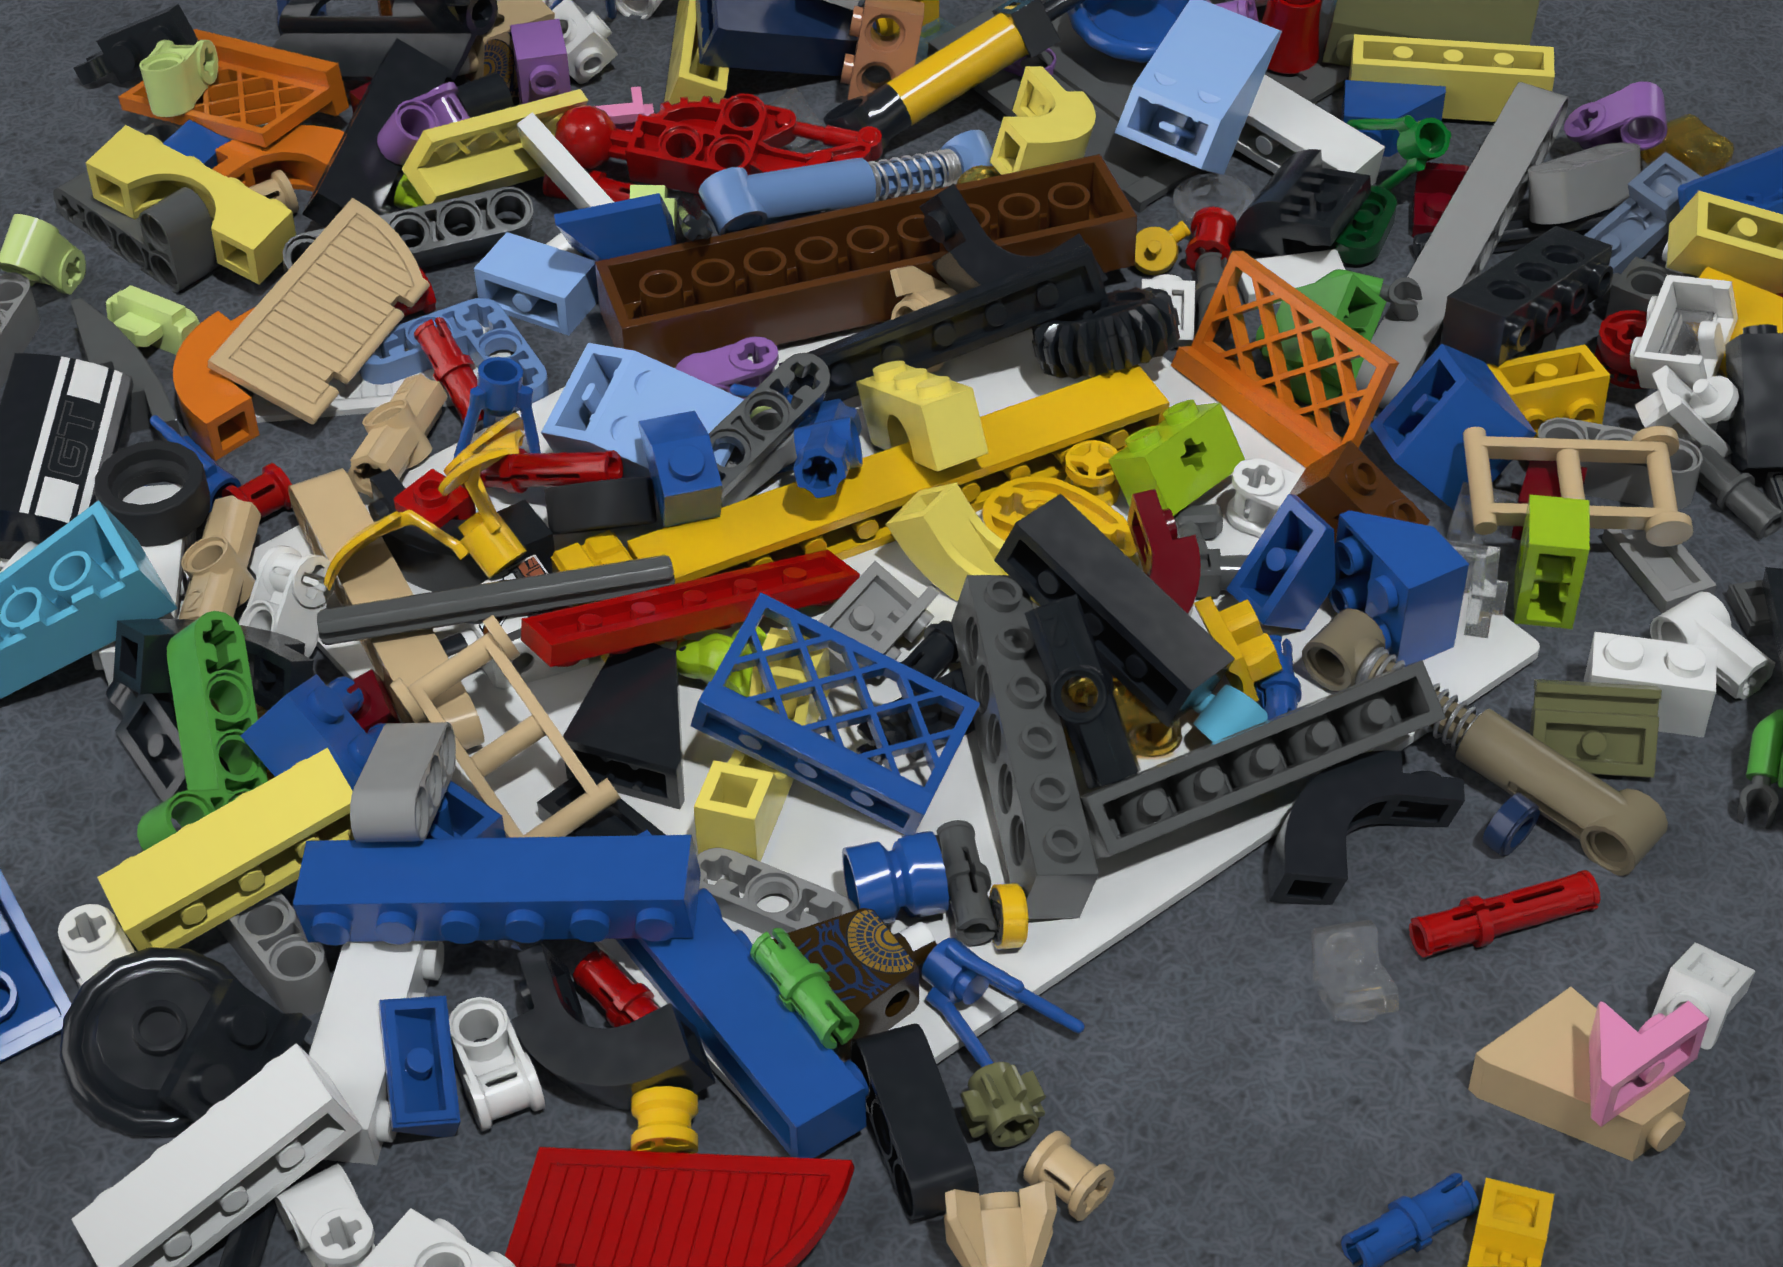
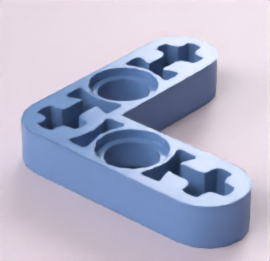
M488 298L470 299L397 325L359 370L361 377L366 382L384 385L432 369V364L419 342L415 339L414 332L421 324L430 319L433 320L437 328L435 319L441 317L447 322V326L462 353L469 355L478 368L482 361L492 358L489 355L493 352L500 350L513 351V355L505 358L512 359L521 365L523 369L522 383L533 389L532 403L549 395L548 377L544 365L497 302ZM482 326L489 327V331L483 333ZM515 407V409H514V411H519V410H520V409L517 408V407Z

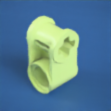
M161 40L157 43L151 54L141 61L139 67L153 115L173 117L190 111L195 107L196 101L209 85L215 82L218 74V55L212 41L199 40L195 45H175L170 40Z
M23 214L13 215L0 251L1 270L24 275L29 279L30 286H33L36 282L48 284L57 291L69 295L73 293L84 279L86 261L82 251L65 239L56 227L38 218Z

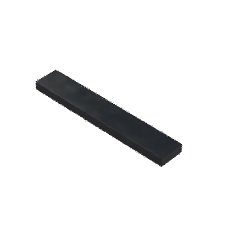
M1086 244L807 353L821 358L828 366L830 382L823 401L834 399L845 401L859 395L856 381L874 376L872 370L878 365L892 361H905L906 365L914 368L928 369L1106 300L1108 296L1092 250ZM810 374L803 378L795 375L793 386L789 393L794 395L805 385L812 388L814 377Z

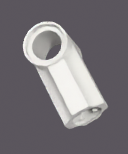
M1701 591L1655 617L1650 624L1652 639L1717 647L1716 683L1735 699L1740 698L1744 700L1753 695L1772 676L1775 662L1731 627L1730 616L1724 604L1709 592Z

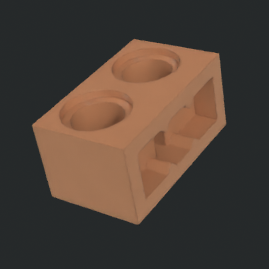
M865 0L864 7L854 6L849 36L858 37L855 55L845 53L840 83L849 84L848 100L866 96L915 65L924 19V3L912 0ZM880 18H890L899 25V29L893 35L882 36L874 31L872 25ZM878 65L887 69L890 76L884 82L873 83L866 79L863 73L867 68Z

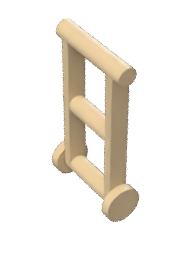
M1667 426L1647 427L1638 431L1633 436L1632 441L1486 436V431L1482 427H1470L1463 432L1473 526L1477 534H1491L1497 530V526H1524L1528 504L1494 503L1489 459L1556 461L1561 497L1585 500L1580 462L1647 464L1653 508L1589 506L1590 528L1645 530L1647 541L1662 547L1681 544L1693 535V525L1690 516L1683 512H1678L1670 457L1678 451L1680 445L1678 434L1673 428Z
M491 615L482 621L489 631L487 634L407 687L400 677L392 682L390 686L416 723H421L427 718L431 723L446 722L432 700L494 659L532 715L471 757L455 736L456 760L485 803L502 815L504 830L509 838L566 837L620 800L621 797L607 778L596 785L511 663V661L520 656V653L494 615ZM544 736H547L586 793L523 835L484 777Z

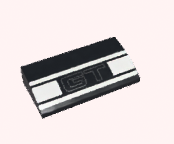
M14 354L0 403V541H44L97 502L94 493L95 476L103 462L118 451L134 386L131 376L95 363L73 358L44 354Z

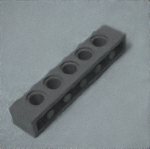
M967 575L951 623L968 697L980 703L973 720L1010 883H1017L1022 887L1027 901L1028 919L1080 918L1099 872L1060 715L1052 705V687L1024 614L1033 609L1031 598L1009 575Z
M1423 660L1397 667L1080 796L1095 859L1111 857L1446 719Z

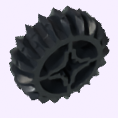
M1134 287L1129 290L1118 289L1107 293L1108 299L1033 327L1034 340H1032L1035 357L1040 362L1041 369H1043L1044 374L1060 379L1066 377L1077 379L1082 376L1094 377L1098 374H1112L1121 369H1131L1134 365L1149 363L1152 358L1163 356L1177 344L1180 338L1178 329L1180 321L1177 308H1174L1171 296L1168 295L1167 291L1151 287L1144 289Z

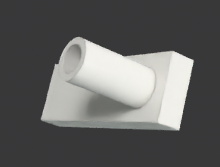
M533 112L516 124L523 149L578 209L614 202ZM562 233L546 243V245L580 256L583 255L571 247Z

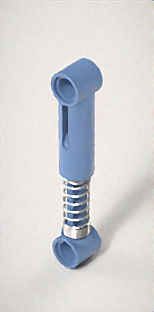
M970 130L954 136L942 146L941 150L927 152L924 155L921 153L915 154L912 157L905 155L902 158L892 157L890 160L880 159L878 162H867L863 158H852L748 175L744 168L731 167L708 177L700 185L698 192L718 235L872 203L878 199L882 201L888 196L896 198L899 194L902 196L910 195L911 191L919 193L923 190L938 189L951 186L952 184L966 183L1001 174L990 163L993 149L985 133L981 130Z

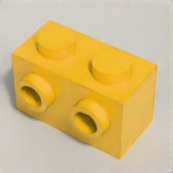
M1585 344L1508 359L1498 367L1487 364L1536 433L1543 422L1552 418H1570L1602 424L1610 374Z

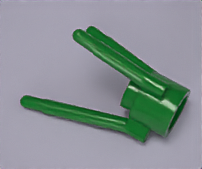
M1406 115L1401 118L1351 119L1347 122L1348 125L1356 130H1398L1400 133L1397 139V150L1401 157L1407 160V163L1379 185V187L1385 188L1388 191L1412 174L1424 170L1427 161L1444 155L1448 150L1451 139V132L1441 120L1436 118H1425L1415 121L1412 116Z

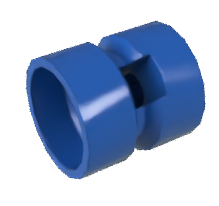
M932 831L902 836V838H898L894 842L891 851H888L878 841L843 848L842 866L847 896L853 901L857 909L867 908L874 910L885 925L895 923L899 909H903L910 917L917 916L919 918L948 912L949 892L945 866L937 839Z

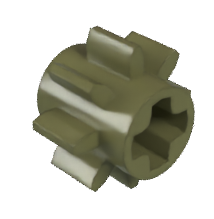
M995 1062L980 1068L970 1077L967 1085L968 1091L962 1092L960 1095L966 1106L960 1112L973 1138L988 1133L991 1142L995 1145L1010 1147L1024 1142L1037 1131L1039 1127L1038 1118L1045 1115L1041 1101L1046 1096L1033 1070L1020 1076L1015 1065L1007 1062Z

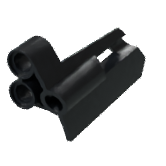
M291 0L285 6L279 18V26L283 34L272 47L339 63L342 80L371 81L381 60L398 38L449 68L450 71L445 81H455L467 59L476 36L488 33L497 19L498 5L497 0H390L394 3L392 8L393 16H317L321 7L330 0Z

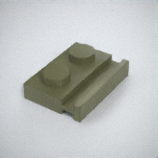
M1534 679L1535 692L1531 713L1530 735L1591 774L1654 778L1659 727L1658 708L1662 692L1658 686Z

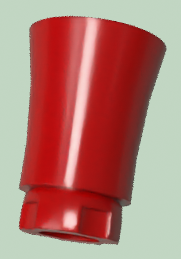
M1268 0L1262 23L1282 31L1268 69L1279 73L1295 74L1311 68L1318 62L1319 25L1323 0Z

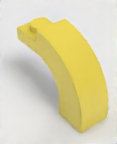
M1026 66L1012 110L1018 117H1003L990 159V163L1001 175L1083 158L1096 120L1094 106L1083 91H1065L1044 67Z
M957 482L919 490L886 523L892 535L913 564L936 587L957 602L967 575H1008L994 561L1005 541L994 534L981 521ZM1030 596L1033 609L1041 606Z

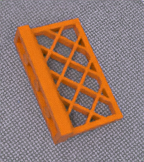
M193 29L198 40H210L215 45L218 55V74L215 82L209 85L196 101L193 109L173 117L153 115L143 81L118 96L122 110L169 121L178 125H184L190 119L221 136L262 147L269 146L316 112L338 116L349 108L339 63L198 29ZM266 124V125L263 126V127H258V126H256V125Z
M1232 251L1191 346L1179 347L1171 366L1304 467H1308L1350 440L1359 448L1399 362L1244 251ZM1244 272L1252 278L1256 301L1241 306L1237 284ZM1285 301L1291 307L1295 328L1279 333L1273 304ZM1259 309L1265 338L1250 343L1243 314ZM1229 319L1235 348L1225 351L1214 343L1213 339L1221 321ZM1322 328L1330 335L1334 357L1318 362L1311 332ZM1297 337L1304 367L1288 371L1281 341ZM1267 346L1273 376L1263 379L1256 374L1252 351ZM1363 357L1374 365L1376 369L1367 388L1357 391L1351 360ZM1336 365L1343 395L1326 400L1320 370ZM1306 374L1312 405L1302 408L1294 402L1290 379ZM1345 403L1350 425L1342 438L1333 431L1328 408Z

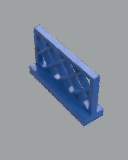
M760 592L711 682H708L700 696L690 726L904 835L915 834L980 703ZM763 615L786 626L793 643L763 651L756 632V628ZM802 635H804V636H806V637H808V638H810V639L804 640V638H803ZM747 644H749L752 654L741 656ZM824 648L832 649L842 655L847 672L819 679L809 652ZM798 656L807 682L777 689L768 663ZM858 663L865 667L859 668ZM757 666L766 693L745 697L725 687V684L732 672ZM883 675L895 681L903 699L874 707L864 680ZM852 683L862 710L833 718L824 690ZM913 691L919 693L920 695L914 696ZM812 694L822 721L802 726L788 719L782 701ZM938 703L960 714L953 729L930 735L919 708ZM771 705L773 711L764 706ZM908 711L918 738L889 746L879 718ZM867 722L877 749L857 754L845 748L838 729ZM827 733L828 738L820 734ZM946 743L940 757L938 758L934 746ZM923 750L931 771L925 787L901 776L894 757ZM882 761L884 767L875 762Z

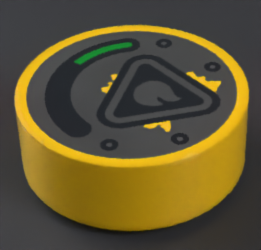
M1017 883L994 884L991 887L989 896L993 917L997 923V930H995V935L992 938L993 943L997 949L1021 948L1028 936V908L1025 893Z

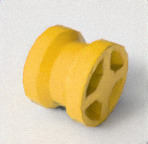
M1097 440L1082 441L1073 445L1065 456V470L1067 474L1065 482L1089 492L1106 502L1109 506L1114 505L1120 495V485L1108 459L1118 453L1117 449L1106 442Z
M657 1086L638 1091L631 1097L632 1116L638 1120V1129L631 1135V1151L698 1152V1134L692 1129V1119L698 1114V1096L694 1092L681 1087Z

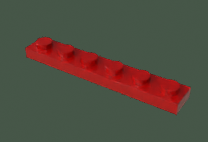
M828 549L522 618L521 641L550 667H569L587 658L604 654H624L630 652L634 647L659 641L674 642L681 640L685 635L705 630L729 629L736 623L745 621L760 592L793 609L811 605L826 606L839 599L860 577V573Z

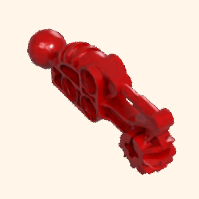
M743 93L734 95L729 99L721 98L720 102H713L711 96H703L701 101H689L688 97H680V102L673 105L669 101L660 104V111L657 114L652 113L649 116L638 114L632 132L617 129L615 123L604 110L591 105L577 106L564 112L556 123L555 138L584 169H594L608 162L610 158L626 160L629 177L632 181L651 185H665L666 188L700 195L698 192L700 185L708 177L728 167L744 168L747 174L751 175L852 158H863L867 162L876 161L882 155V134L873 126L863 127L859 131L830 125L822 127L798 122L793 111L766 105L759 97ZM796 137L823 142V145L832 146V148L807 154L779 149L793 142Z

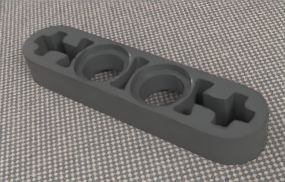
M798 353L786 359L709 433L712 448L721 443H730L737 446L743 455L742 462L735 467L728 468L717 464L722 482V499L824 400L829 387L830 372L828 366L821 358L814 354ZM807 374L813 376L812 388L807 385L802 386L793 395L790 404L785 396L793 386L795 375L800 378L805 377ZM757 407H771L778 412L782 422L775 429L762 430L752 423L750 413Z

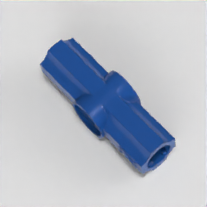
M841 399L825 401L821 403L818 414L811 419L809 425L794 429L797 459L793 470L798 487L812 492L815 498L836 494L840 481L847 477L849 469L862 467L863 465L859 438L862 425L858 409L848 407Z

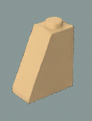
M1573 987L1566 989L1476 1053L1468 1090L1477 1098L1630 1161H1634L1651 1147L1657 1152L1664 1151L1677 1140L1685 1128L1686 1122L1682 1119L1690 1090L1674 1076L1667 1079L1602 1127L1591 1118L1589 1039L1597 1008Z

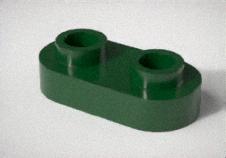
M1371 185V194L1334 243L1329 246V250H1337L1341 261L1348 264H1366L1375 260L1379 256L1394 224L1397 207L1396 197L1385 188Z

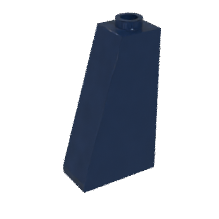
M696 0L700 64L716 67L841 76L845 53L855 55L858 37L849 36L853 14L851 9L823 0ZM875 21V22L873 23L872 27H873L874 31H875L876 33H878V32H877V25H876V21Z

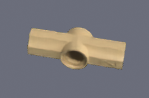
M422 373L405 378L389 402L375 408L363 419L362 424L368 435L351 458V467L347 472L357 492H362L374 500L370 477L391 469L395 476L400 479L406 469L419 464L431 453L432 446L427 439V435L441 415L442 405L448 398L439 381L427 379Z
M233 495L215 499L212 511L208 515L202 539L192 544L181 559V566L189 576L190 581L179 619L196 620L203 614L211 611L224 612L234 618L236 608L250 598L255 580L247 567L261 519L260 512L252 502L239 500Z

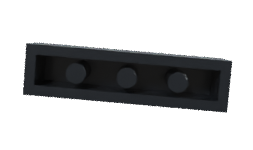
M397 38L381 60L302 215L326 228L352 198L370 208L377 215L388 214L391 207L383 202L389 191L395 194L399 181L404 174L402 170L404 165L395 164L386 159L378 147L377 136L399 104L426 94L442 85L450 69Z
M1062 494L1057 495L1017 521L994 560L1041 606L1063 597L1077 594L1103 666L1166 727H1169L1210 696L1235 660L1227 650Z

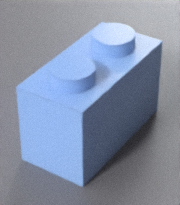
M506 232L474 268L478 298H488L497 302L508 316L569 336L599 302L595 268L596 261Z

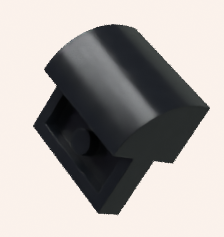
M1319 149L1303 150L1291 155L1284 161L1240 216L1235 229L1236 248L1253 250L1262 255L1277 254L1283 256L1295 240L1303 241L1311 246H1331L1371 194L1370 175L1322 168V152Z

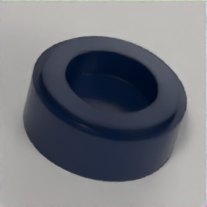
M1521 793L1514 794L1496 812L1484 832L1482 842L1500 856L1510 855L1534 828L1540 815L1539 806Z

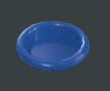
M1086 0L1067 13L1073 30L1090 47L1113 58L1147 63L1189 0Z

